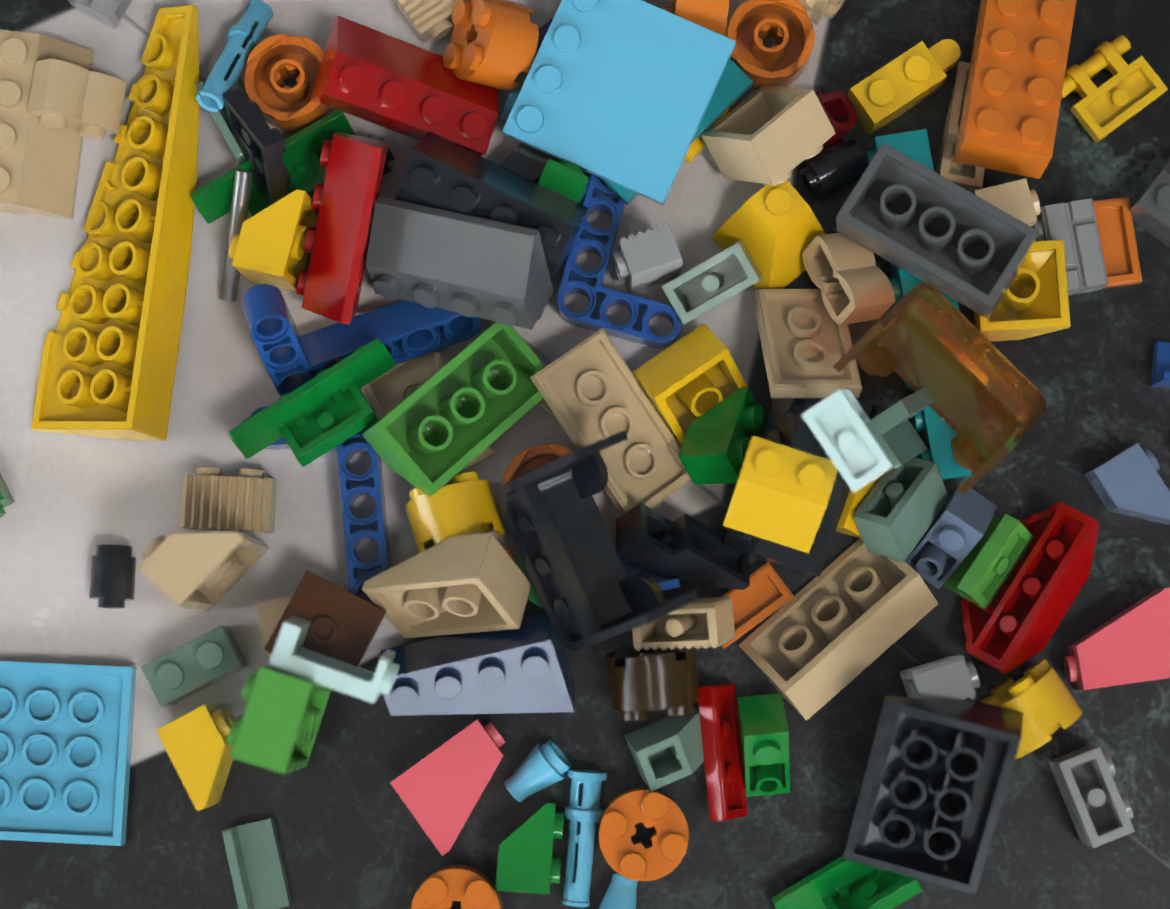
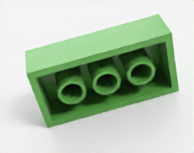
M259 666L256 674H249L243 689L242 700L248 701L242 719L235 718L228 735L227 745L233 746L230 757L281 774H287L307 767L332 689L269 666Z

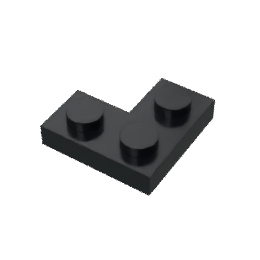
M237 88L223 94L228 127L249 153L251 171L253 172V184L269 205H272L288 195L287 185L291 183L288 169L283 163L282 153L286 152L285 141L276 127L271 129L265 122L259 105L255 101L250 103L241 90Z

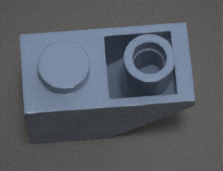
M1135 443L1084 474L1108 511L1170 525V484L1166 486L1157 472L1160 470V465L1148 448L1142 449L1139 443Z
M961 482L950 495L949 501L905 562L919 573L921 578L937 589H940L983 537L998 506Z

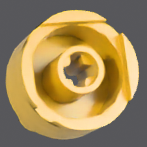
M471 471L453 477V484L441 487L430 497L418 488L409 492L411 501L405 505L418 553L454 536L472 535L477 532L492 533L494 531L498 538L503 536L505 530L490 481L479 479L478 473Z
M1045 658L1027 668L1023 672L1025 676L1014 682L1012 677L996 685L989 691L991 695L981 701L1023 713L1022 736L1015 759L1036 750L1052 739L1050 735L1060 725L1064 730L1067 729L1083 713L1059 675Z

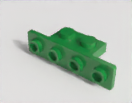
M335 110L284 139L286 152L282 153L283 163L287 167L291 178V183L287 185L288 194L298 189L306 191L313 200L316 184H324L327 170L325 167L320 166L324 141H332L333 134L337 131L355 135L342 111ZM250 160L191 193L190 196L207 223H212L230 212L236 169L251 171ZM252 178L249 211L254 216L270 205L255 187Z
M377 338L369 344L360 346L353 354L334 366L322 370L316 377L299 388L282 395L278 401L256 415L244 419L238 426L230 430L228 435L245 458L254 456L284 437L296 459L304 467L379 420L360 388L394 368L396 363L382 340Z
M841 856L772 898V903L776 909H893L922 892V889L916 878L844 859Z

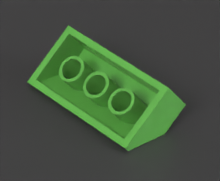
M495 321L361 435L391 470L430 497L543 399L530 377L544 368L545 365L513 326H505Z

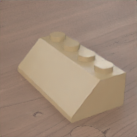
M0 29V212L73 219L83 137L78 136V129L66 125V129H54L39 124L40 117L27 113L35 61L52 58L73 63L92 71L94 57L92 49L40 33Z
M239 532L172 533L166 539L162 535L157 537L144 550L142 556L146 560L138 568L178 607L209 612L270 548L265 543Z
M858 539L821 572L820 577L816 576L793 599L783 605L738 646L775 689L782 693V697L807 721L939 603L919 573L906 562L868 552L863 540Z

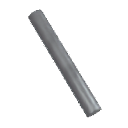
M236 169L219 297V299L225 301H237L240 272L232 266L233 260L229 257V250L234 234H240L242 224L248 217L253 172L248 170Z

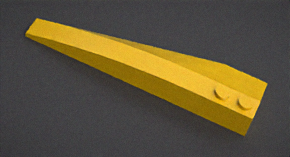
M194 5L159 8L141 59V62L146 65L145 70L138 82L132 85L128 100L132 101L133 104L126 125L120 124L119 133L115 135L114 142L119 143L113 163L106 161L83 228L88 233L87 239L79 252L75 251L70 268L76 271L68 294L61 292L56 310L61 311L55 332L48 330L43 345L31 424L32 430L132 441H166L190 267L195 204L190 195L196 191L199 103L196 100L198 90L195 85L199 83L198 7Z

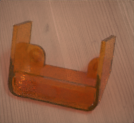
M918 283L880 318L833 366L840 373L849 363L857 358L861 368L871 375L886 377L895 371L915 392L927 386L936 400L929 406L956 432V435L951 440L952 455L955 461L964 469L971 471L957 487V490L962 495L1011 452L1046 409L1045 399L1038 388L941 292L927 283Z

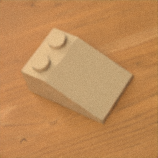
M477 532L472 535L450 537L364 581L362 590L376 606L387 611L385 616L404 638L520 629L531 583L492 533Z

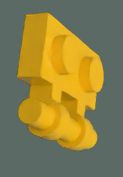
M1124 35L1118 36L1110 43L1107 41L1103 42L1094 49L1093 56L1080 65L1073 64L1065 71L1061 99L1073 91L1078 92L1083 98L1070 111L1096 144L1168 90L1143 56H1140L1129 65L1125 62L1121 55L1131 49V44ZM1104 68L1109 70L1113 77L1097 88L1090 78Z

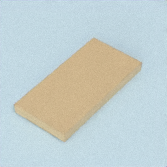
M603 328L591 334L530 377L577 449L625 431L628 439L600 452L608 470V482L604 490L621 516L639 503L644 504L650 509L691 480L678 457L681 446Z

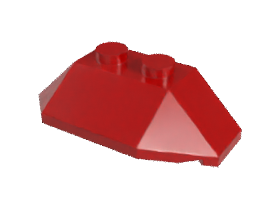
M1062 502L1050 506L1048 510L1020 520L1034 539L986 611L964 598L960 600L963 626L967 640L965 641L966 652L1004 674H1007L1045 648L1089 577L1099 522Z

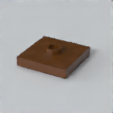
M306 570L264 650L272 654L283 622L295 615L311 621L302 647L358 667L387 611L312 571Z

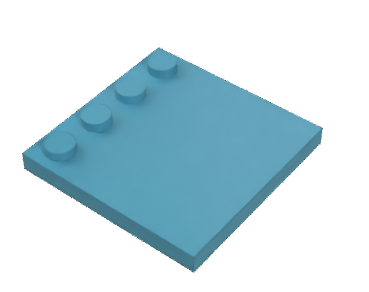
M561 0L502 133L509 138L561 161L571 162L586 172L664 205L736 47V41L643 0Z
M0 661V840L111 846L125 845L137 667Z

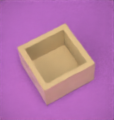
M761 86L701 136L725 179L778 185L790 178L793 173L792 170L803 160L812 158L820 153L823 149V144L836 133L813 89Z

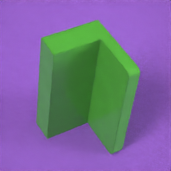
M1007 514L1002 519L994 515L983 537L947 579L944 586L986 611L1034 537L1019 520Z

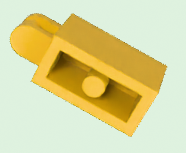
M941 40L929 49L921 41L850 88L847 97L856 112L857 120L868 136L940 89L947 77L945 73L955 66L961 54L960 47L954 40Z

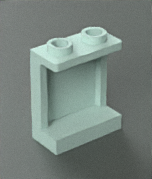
M840 388L802 414V417L853 493L894 466L867 427L866 423L870 421V418L850 389L842 390Z
M294 615L283 622L268 664L269 667L373 704L381 694L388 696L392 690L400 669L399 664L393 663L395 651L387 649L384 652L374 673L302 647L311 621Z

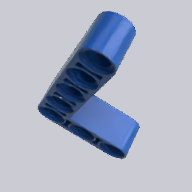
M592 174L583 206L587 207L588 210L570 249L558 292L557 307L559 315L566 323L595 332L603 328L609 336L653 348L663 349L669 347L676 341L681 329V320L673 307L661 302L603 287L626 204L610 188L605 187L600 182L598 176ZM597 211H603L609 214L612 218V223L606 229L597 230L588 222L590 215ZM592 252L600 258L601 263L593 271H584L577 266L576 260L581 254ZM579 293L584 295L589 301L588 308L581 313L570 312L565 307L564 302L571 294ZM614 305H623L630 311L631 318L625 324L615 325L607 318L606 313L608 309ZM663 316L671 321L673 330L669 335L663 337L656 336L650 331L649 322L654 317Z
M272 284L256 285L250 288L242 298L251 337L280 396L294 391L316 377L322 370L334 366L353 354L360 346L369 344L377 338L382 340L397 365L474 337L481 328V319L478 317H466L457 312L435 307L427 308L418 303L402 300L356 316L350 325L336 323L300 336L278 287Z
M268 406L257 408L250 416L256 415ZM371 425L337 446L349 592L359 597L364 581L391 568L382 460L361 435ZM282 437L265 449L279 450L289 449L290 447L285 438ZM359 452L368 453L372 460L370 469L365 474H353L349 468V461L352 456ZM364 495L373 497L376 504L373 514L365 519L357 518L353 512L355 500ZM365 539H374L379 545L377 558L369 563L361 562L356 553L359 543Z

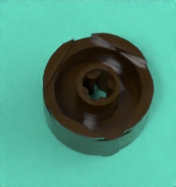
M632 647L626 649V658L617 660L615 651L606 654L611 705L613 710L620 711L621 720L644 719L648 717L647 711L665 709L667 716L689 714L693 712L692 703L700 700L695 647L689 650L686 648V652H676V649L671 650L670 648L664 651L662 649L656 651L653 649L649 651L643 649L638 652Z

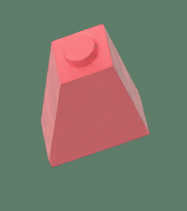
M1170 588L1154 590L1068 646L1069 656H1064L1063 659L1064 672L1067 681L1073 682L1074 690H1088L1170 678Z
M480 719L475 720L390 782L442 856L453 847L505 755L500 747L506 741L491 721L484 725Z

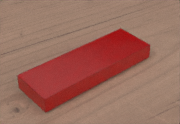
M734 683L699 687L700 700L698 704L710 821H725L747 816Z

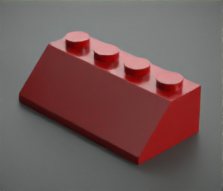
M335 17L310 100L419 141L430 131L479 156L486 154L498 116L497 88L457 78L452 69L444 67L443 56L344 17Z
M338 131L333 134L332 141H324L320 166L327 167L324 184H316L312 202V209L319 211L316 228L309 226L304 246V252L311 253L309 269H301L296 295L303 296L301 308L350 325L356 315L366 267L375 202L379 197L389 142Z

